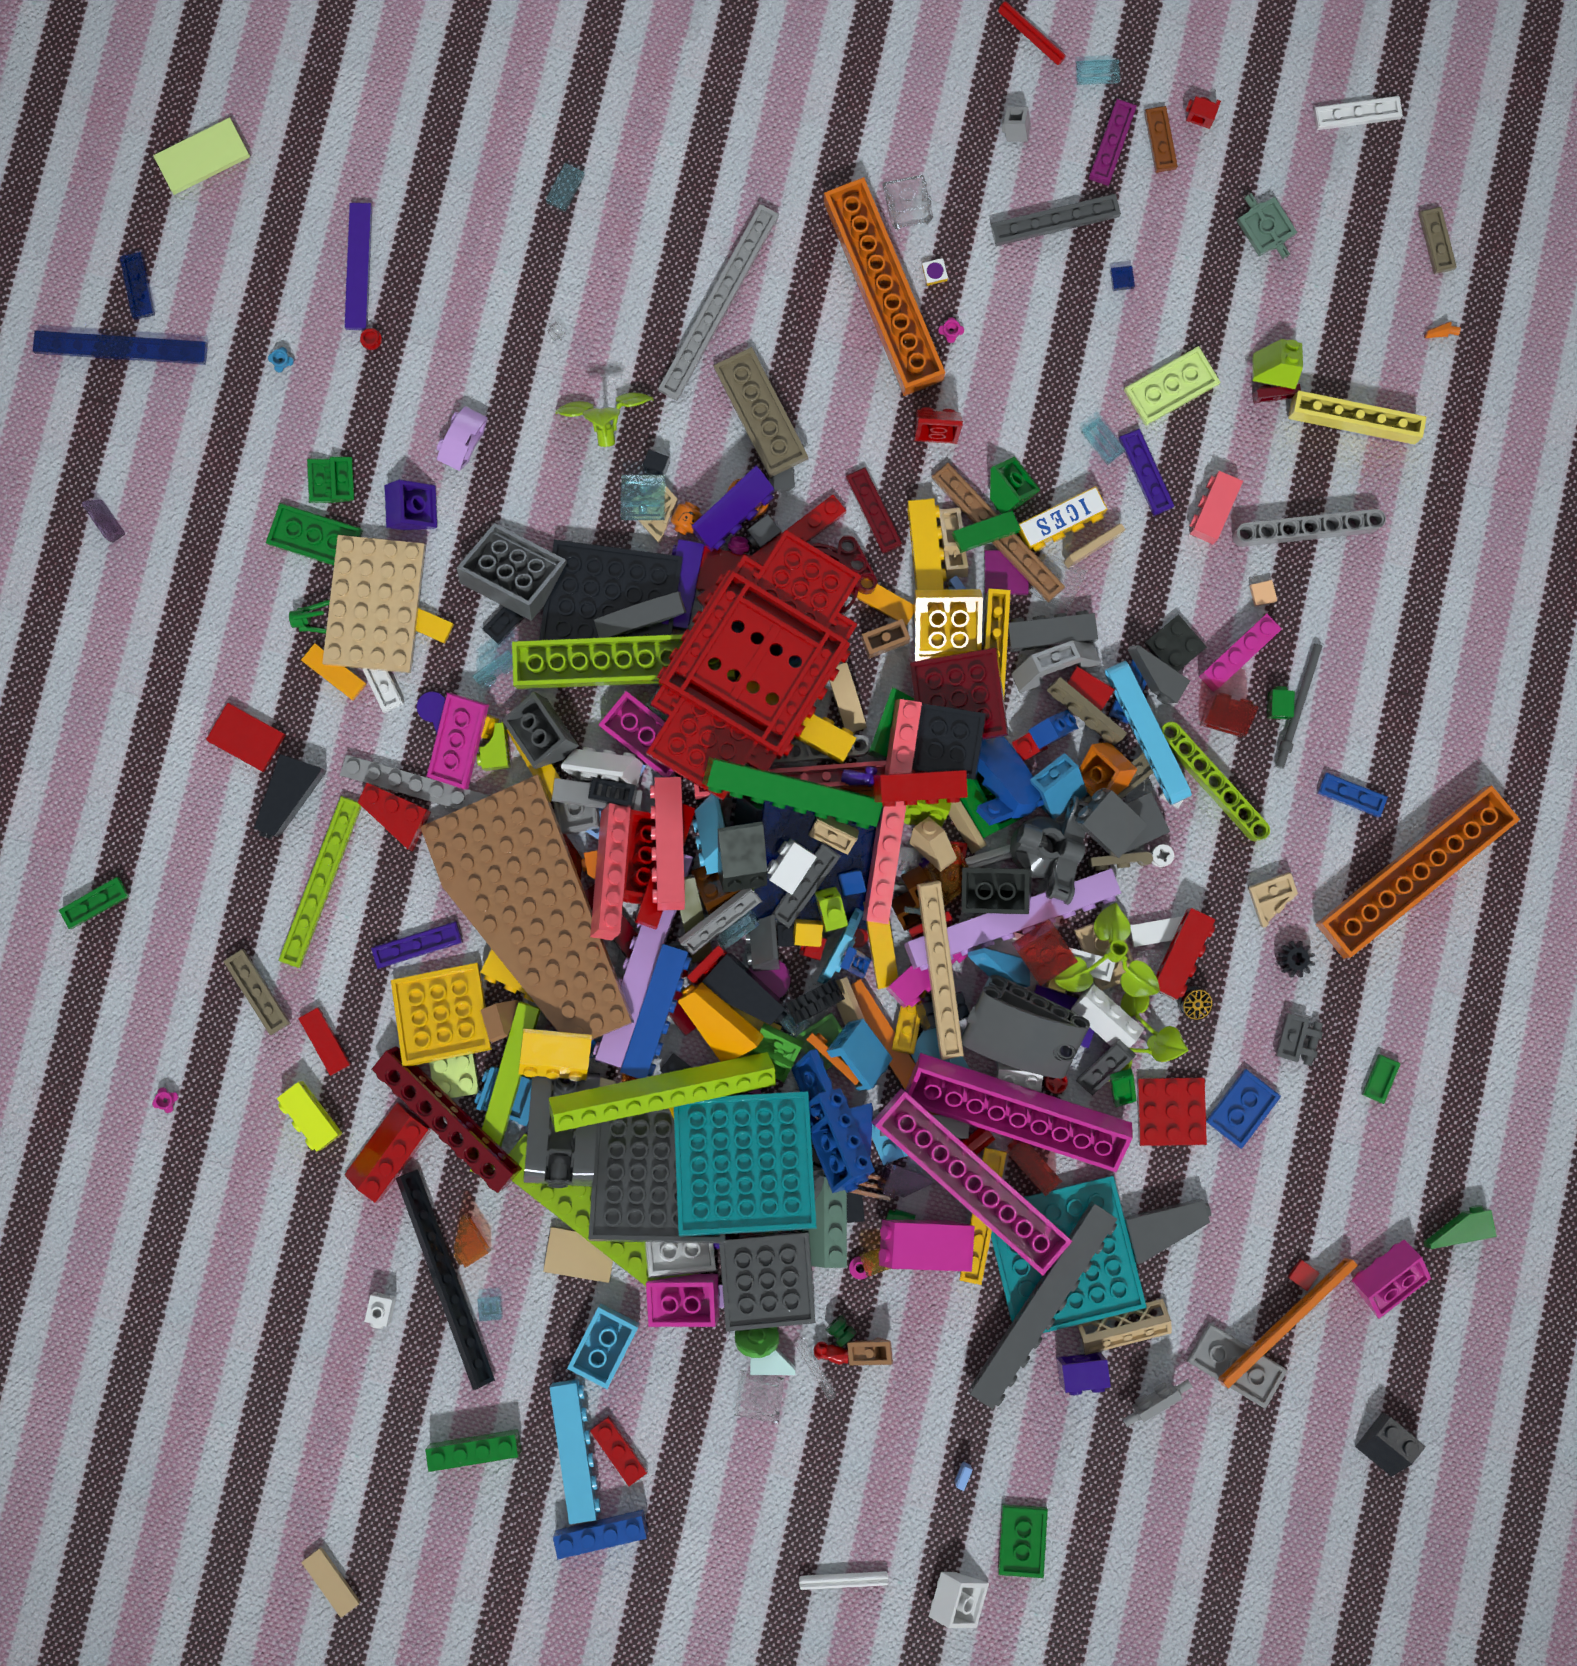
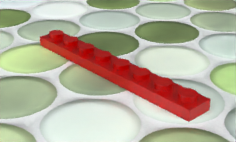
M831 495L786 530L805 542H809L846 514L847 510L834 495ZM784 532L749 558L763 566ZM715 584L697 597L698 602L703 608L706 607L704 601L710 592L714 594L718 588Z

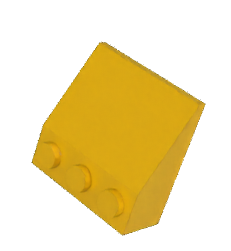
M981 589L915 590V661L981 650L983 611Z

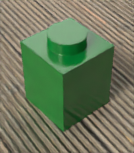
M1277 686L1268 692L1267 719L1289 720L1294 717L1295 691L1288 690V687Z

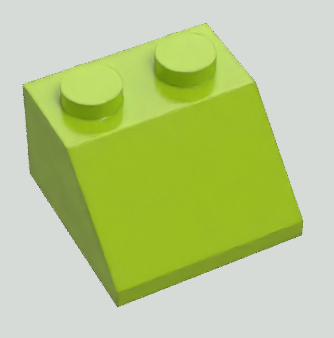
M1280 339L1253 353V381L1296 389L1303 369L1302 343L1296 340Z

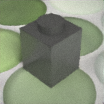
M767 514L747 530L749 536L747 540L754 549L758 547L760 550L780 535L781 530Z

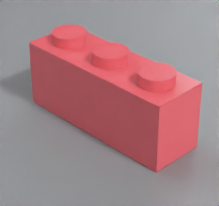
M1218 471L1215 476L1211 475L1206 485V488L1209 489L1206 496L1202 495L1197 506L1201 509L1198 515L1194 514L1189 524L1192 527L1190 535L1211 544L1218 540L1243 483L1242 480Z

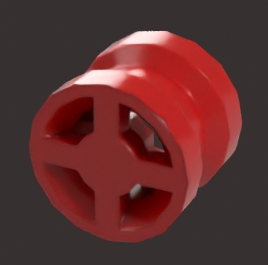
M1047 1076L1044 1078L1045 1088L1052 1093H1061L1067 1088L1068 1080L1066 1076L1062 1079Z

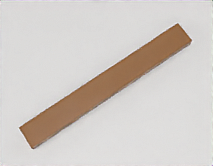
M946 463L932 475V480L974 524L998 516L949 463ZM1016 534L992 542L1048 603L1065 589L1060 580Z

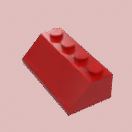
M630 809L623 902L641 904L655 862L652 861V847H656V840H651V826H655V819H651V813Z
M397 1102L344 1174L345 1177L359 1192L374 1203L381 1201L396 1180V1177L400 1175L432 1129L427 1127L422 1119Z

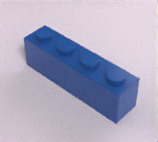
M644 1510L555 1530L553 1541L557 1560L647 1539L648 1528Z

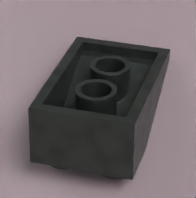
M762 822L718 828V875L723 893L767 886V861Z

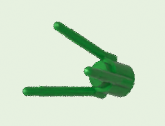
M330 600L290 611L289 621L291 627L299 628V632L310 631L326 634V629L310 627L307 624L311 623V617L324 614V611H309L329 605Z

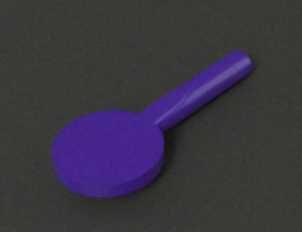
M427 692L419 698L417 712L423 720L433 723L437 734L446 699L437 692Z

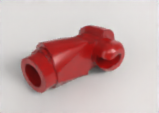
M823 1341L818 1342L814 1346V1355L819 1361L820 1359H826L838 1365L849 1363L848 1350L843 1347L827 1345Z

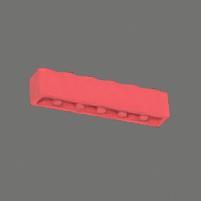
M655 777V785H650V799H655V806H651V819H655V826H651V840H656V847H652V861H656V868H652V882H657V889H653V903H657V910H684L681 777Z
M609 803L601 811L590 937L610 941L618 936L621 931L630 807Z

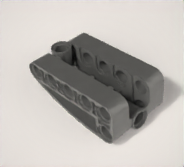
M991 975L966 1021L968 1023L961 1039L962 1045L1002 1064L1026 1072L1062 1079L1066 1076L1090 1027V1023L1083 1016L1002 976Z
M587 1073L586 1080L572 1081L568 1085L560 1082L562 1078L532 1077L524 1183L547 1184L552 1188H566L568 1185L592 1187L597 1124L555 1132L550 1116L548 1098L600 1087V1073Z

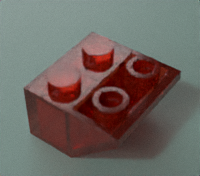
M1226 693L1215 694L1206 701L1200 726L1242 738L1247 735L1258 711V706L1253 705V702L1247 699H1240V701L1231 699L1232 696Z

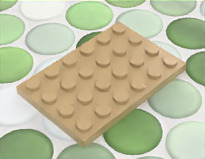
M338 535L322 664L411 673L426 548L424 543Z

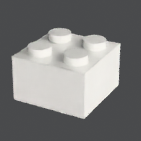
M790 838L788 842L784 841L778 850L780 855L776 861L772 859L768 864L767 878L792 895L817 857Z

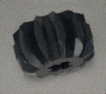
M1289 941L1288 946L1282 945L1281 949L1284 953H1277V956L1282 958V961H1278L1277 965H1284L1281 972L1286 973L1289 971V977L1291 978L1295 975L1301 978L1303 977V972L1309 974L1311 970L1308 966L1315 965V962L1310 961V958L1315 957V954L1307 953L1311 947L1309 945L1303 947V941H1298L1296 944L1294 941ZM1296 956V958L1300 959L1299 963H1295L1292 957Z

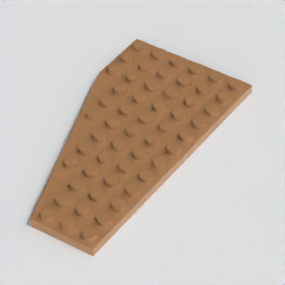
M535 775L421 827L443 889L558 1032L592 1035V1040L634 1023L603 939L590 937L592 910L540 775Z

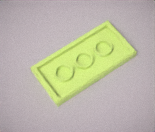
M230 117L153 155L174 195L250 158Z
M1198 346L1125 387L1124 392L1144 425L1147 426L1218 386L1221 382Z

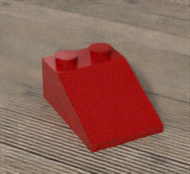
M929 407L917 410L914 441L957 444L963 426L961 413L955 412L954 409L934 411L933 408Z

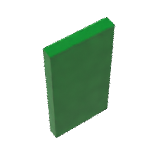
M279 503L266 544L334 566L338 535L361 537L363 530Z

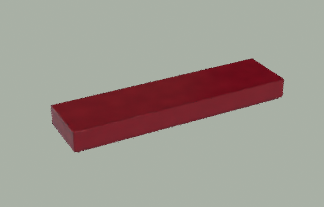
M866 467L846 475V480L881 553L885 554L902 546V542Z

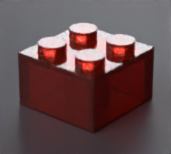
M1050 919L1012 943L1040 986L1078 962Z

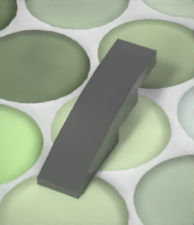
M675 592L594 619L599 638H609L620 634H628L643 627H651L686 613L681 593Z

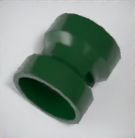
M843 1315L838 1316L825 1329L829 1335H833L836 1338V1343L840 1347L850 1341L857 1333L853 1327L847 1325Z

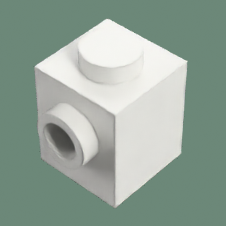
M378 1292L371 1294L364 1322L370 1323V1327L378 1329L388 1326L391 1323L396 1296Z

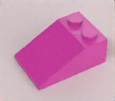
M692 1274L646 1282L648 1327H716L720 1318L718 1274Z

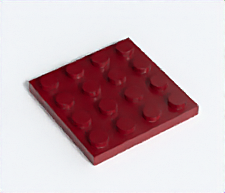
M997 648L910 662L914 701L987 713L983 739L1008 736Z

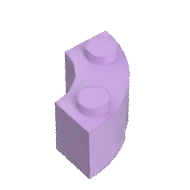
M464 407L459 413L455 412L445 438H442L437 445V451H439L437 460L460 471L470 461L475 446L483 436L488 417L468 407Z

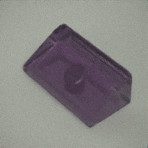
M103 500L82 502V506L105 539L114 543L125 535L124 530Z

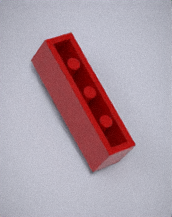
M966 770L873 775L875 802L882 803V807L896 806V802L904 801V805H918L917 800H925V804H938L939 799H946L947 803L960 802V798L968 797Z
M1193 908L1186 909L1155 975L1159 983V993L1173 1000H1178L1179 997L1182 998L1187 990L1185 983L1188 977H1192L1196 971L1197 966L1194 964L1197 958H1201L1205 952L1206 945L1204 943L1207 937L1210 938L1216 927L1213 925L1216 919Z

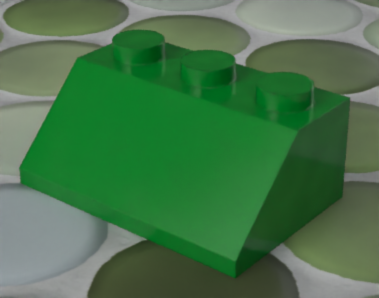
M893 687L868 754L884 761L887 760L895 700L914 701V698Z
M977 771L976 780L967 779L968 797L960 798L984 839L1024 817L1009 818L989 826L976 810L978 805L997 797L982 785L984 777Z

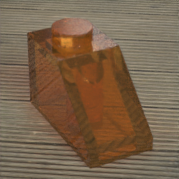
M469 1213L460 1219L454 1245L456 1252L454 1257L459 1265L463 1264L465 1268L491 1251Z

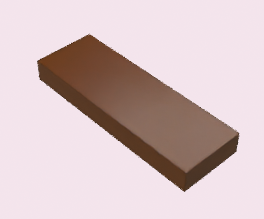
M1161 106L1145 109L1144 115L1155 173L1176 170L1178 165L1167 107Z

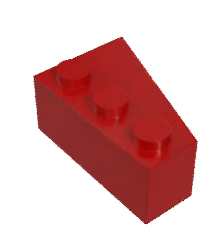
M366 783L357 802L404 847L413 852L422 833L421 827L426 824L431 814L429 810L369 783Z

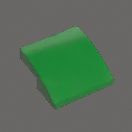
M352 457L307 459L309 503L354 501Z

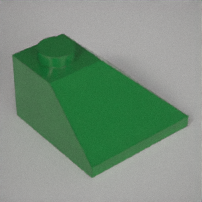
M1015 456L991 468L990 499L994 503L996 510L1001 514L1014 511L1040 491L1039 487Z

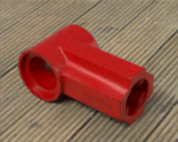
M978 1128L969 1135V1138H962L960 1141L978 1156V1153L984 1147L989 1146L996 1139L990 1131Z

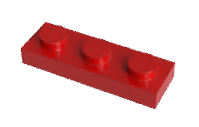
M609 1416L590 1429L591 1434L628 1486H631L647 1474V1469Z

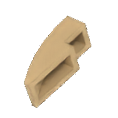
M960 508L939 510L946 579H951L956 575L958 578L968 577L966 551L960 553L952 536L953 531L963 528Z
M846 662L838 665L837 669L840 671L833 682L829 680L843 727L856 732L867 728Z

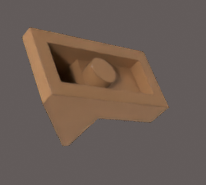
M877 1337L870 1341H849L847 1343L849 1365L893 1364L890 1340Z

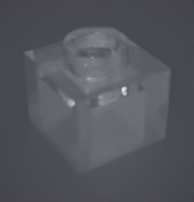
M900 847L897 864L898 870L910 871L911 867L915 868L917 866L918 851L915 848Z

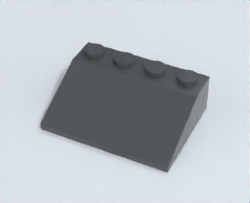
M494 523L458 565L457 573L460 584L532 621L545 605L567 560Z

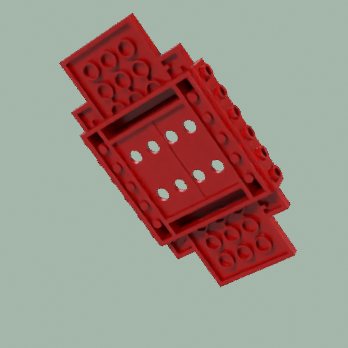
M785 530L763 566L743 555L734 571L728 570L726 575H720L715 584L718 588L714 594L711 592L708 594L704 601L706 607L702 612L698 611L692 620L695 623L691 630L687 629L681 638L682 645L679 649L675 648L669 657L671 660L667 668L663 666L657 676L660 679L658 686L661 688L652 700L651 706L669 717L646 754L722 801L729 791L722 790L721 793L709 791L708 786L702 783L709 757L746 765L747 763L753 768L768 771L776 758L781 759L783 755L788 756L794 746L791 744L795 736L799 738L806 727L802 725L806 717L811 719L816 711L815 702L817 699L822 701L827 693L828 688L825 687L829 680L832 682L835 680L840 671L837 669L839 663H845L851 653L848 650L850 643L847 641L858 624L839 612L860 580L861 575ZM741 621L745 628L742 632L736 633L731 628L732 623ZM756 632L761 633L764 638L763 642L758 645L752 643L750 639L751 635ZM773 644H778L782 647L783 652L779 656H773L770 653V647ZM792 656L800 657L802 660L801 666L797 668L790 666L789 658ZM710 659H719L721 667L718 670L710 669L708 666ZM730 670H737L740 673L738 681L732 682L728 679L727 674ZM755 681L759 684L760 689L757 693L748 692L746 686L749 682ZM769 693H775L779 701L775 705H769L766 702V696Z

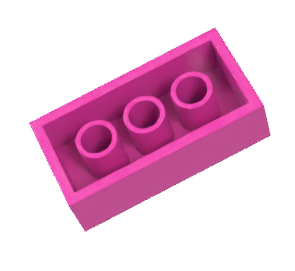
M625 691L599 723V727L661 777H673L676 774L675 771L646 754L665 721Z

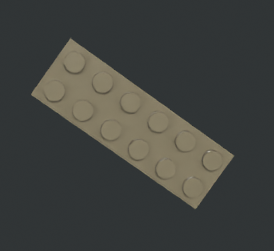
M750 347L713 365L769 478L808 460V455L753 348Z

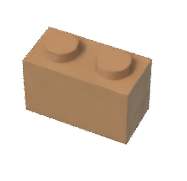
M903 619L866 632L861 636L868 659L907 645L911 640Z

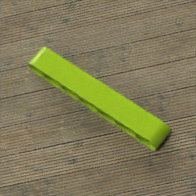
M1167 722L1161 726L1162 733L1174 757L1251 841H1260L1267 838L1270 834L1268 823L1186 732L1175 722ZM1165 728H1171L1174 731L1173 738H1168L1165 735ZM1180 744L1187 745L1189 749L1188 754L1185 755L1180 752ZM1195 760L1203 763L1202 771L1195 769ZM1210 776L1217 778V787H1212L1209 784ZM1226 792L1230 793L1233 797L1231 804L1224 800ZM1240 809H1244L1247 812L1246 820H1242L1239 817ZM1255 825L1260 826L1262 829L1260 837L1254 834L1253 829Z

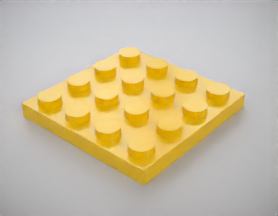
M478 963L391 980L402 1066H414L492 1050L491 1041L488 1038L481 1009L486 1007Z

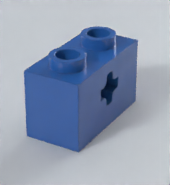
M1065 710L1045 719L1028 731L1040 749L1062 739L1079 728L1075 717L1069 710Z

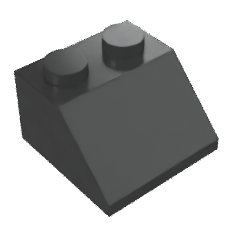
M775 915L749 923L750 930L745 931L746 944L751 943V952H747L748 965H752L753 972L780 969Z

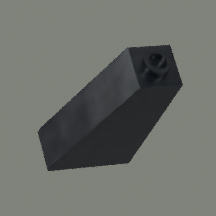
M280 754L253 828L260 831L259 836L271 840L273 836L280 838L324 777L326 770Z
M732 953L726 954L702 981L704 985L724 1002L769 1025L775 1023V1021L779 1024L787 1015L785 1012L787 1009L786 1003Z

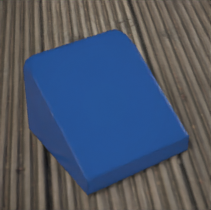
M860 869L838 874L843 896L866 892Z

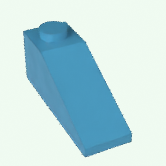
M986 948L968 952V957L989 977L991 975H999L1022 987L1030 986V960Z

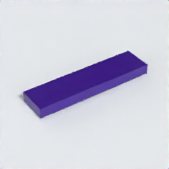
M1140 428L1120 436L1119 441L1153 516L1174 508V504Z
M455 921L375 946L371 949L377 969H381L463 943L458 924Z

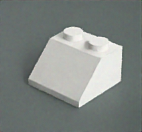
M941 1572L937 1581L934 1599L931 1603L929 1617L947 1628H977L989 1583L957 1572Z

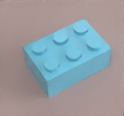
M600 1303L567 1369L608 1389L640 1323Z

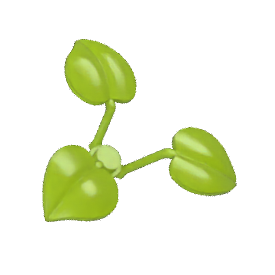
M631 392L615 398L617 402L616 408L606 407L599 409L594 408L593 404L589 402L575 401L561 406L555 411V414L558 413L567 417L583 415V417L592 422L594 432H597L598 446L609 447L615 444L614 431L617 430L616 425L620 415V408L623 406H637L654 399L646 394Z
M1117 903L1106 907L1094 922L1096 937L1102 941L1109 940L1110 946L1107 948L1106 954L1089 968H1087V964L1082 958L1076 956L1067 957L1058 966L1054 978L1055 983L1066 991L1083 992L1090 988L1094 981L1089 972L1106 959H1109L1112 962L1122 961L1123 970L1126 972L1122 974L1120 983L1123 990L1130 996L1145 997L1156 995L1160 992L1158 980L1146 963L1134 960L1127 967V957L1125 955L1128 952V946L1124 941L1131 933V926Z
M1125 992L1121 999L1120 1007L1130 1017L1135 1015V1018L1153 1034L1147 1041L1148 1049L1130 1048L1133 1052L1149 1053L1156 1061L1167 1062L1189 1051L1177 1028L1167 1026L1160 1030V1032H1156L1140 1017L1139 1013L1145 1012L1149 1006V996L1133 997ZM1132 1060L1120 1071L1131 1068Z

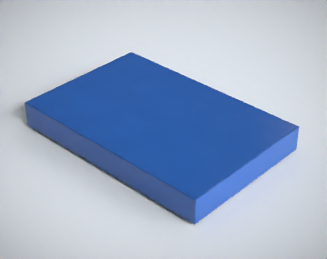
M1244 1069L1208 1116L1206 1123L1242 1149L1281 1098V1095L1247 1069Z

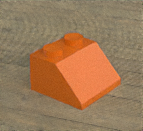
M1108 742L1092 744L1079 768L1086 790L1091 796L1102 788L1110 789L1118 795L1128 787L1137 771V768Z

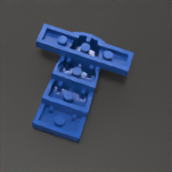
M1005 737L983 739L978 772L984 777L982 785L997 798L978 805L976 812L988 825L991 826L1009 818L1025 817L1031 814L1037 807L1044 805L1040 792L1031 784L1030 779L1033 778V775Z

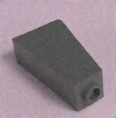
M1199 1198L1124 1217L1135 1263L1145 1262L1209 1224V1216L1212 1215L1209 1204Z

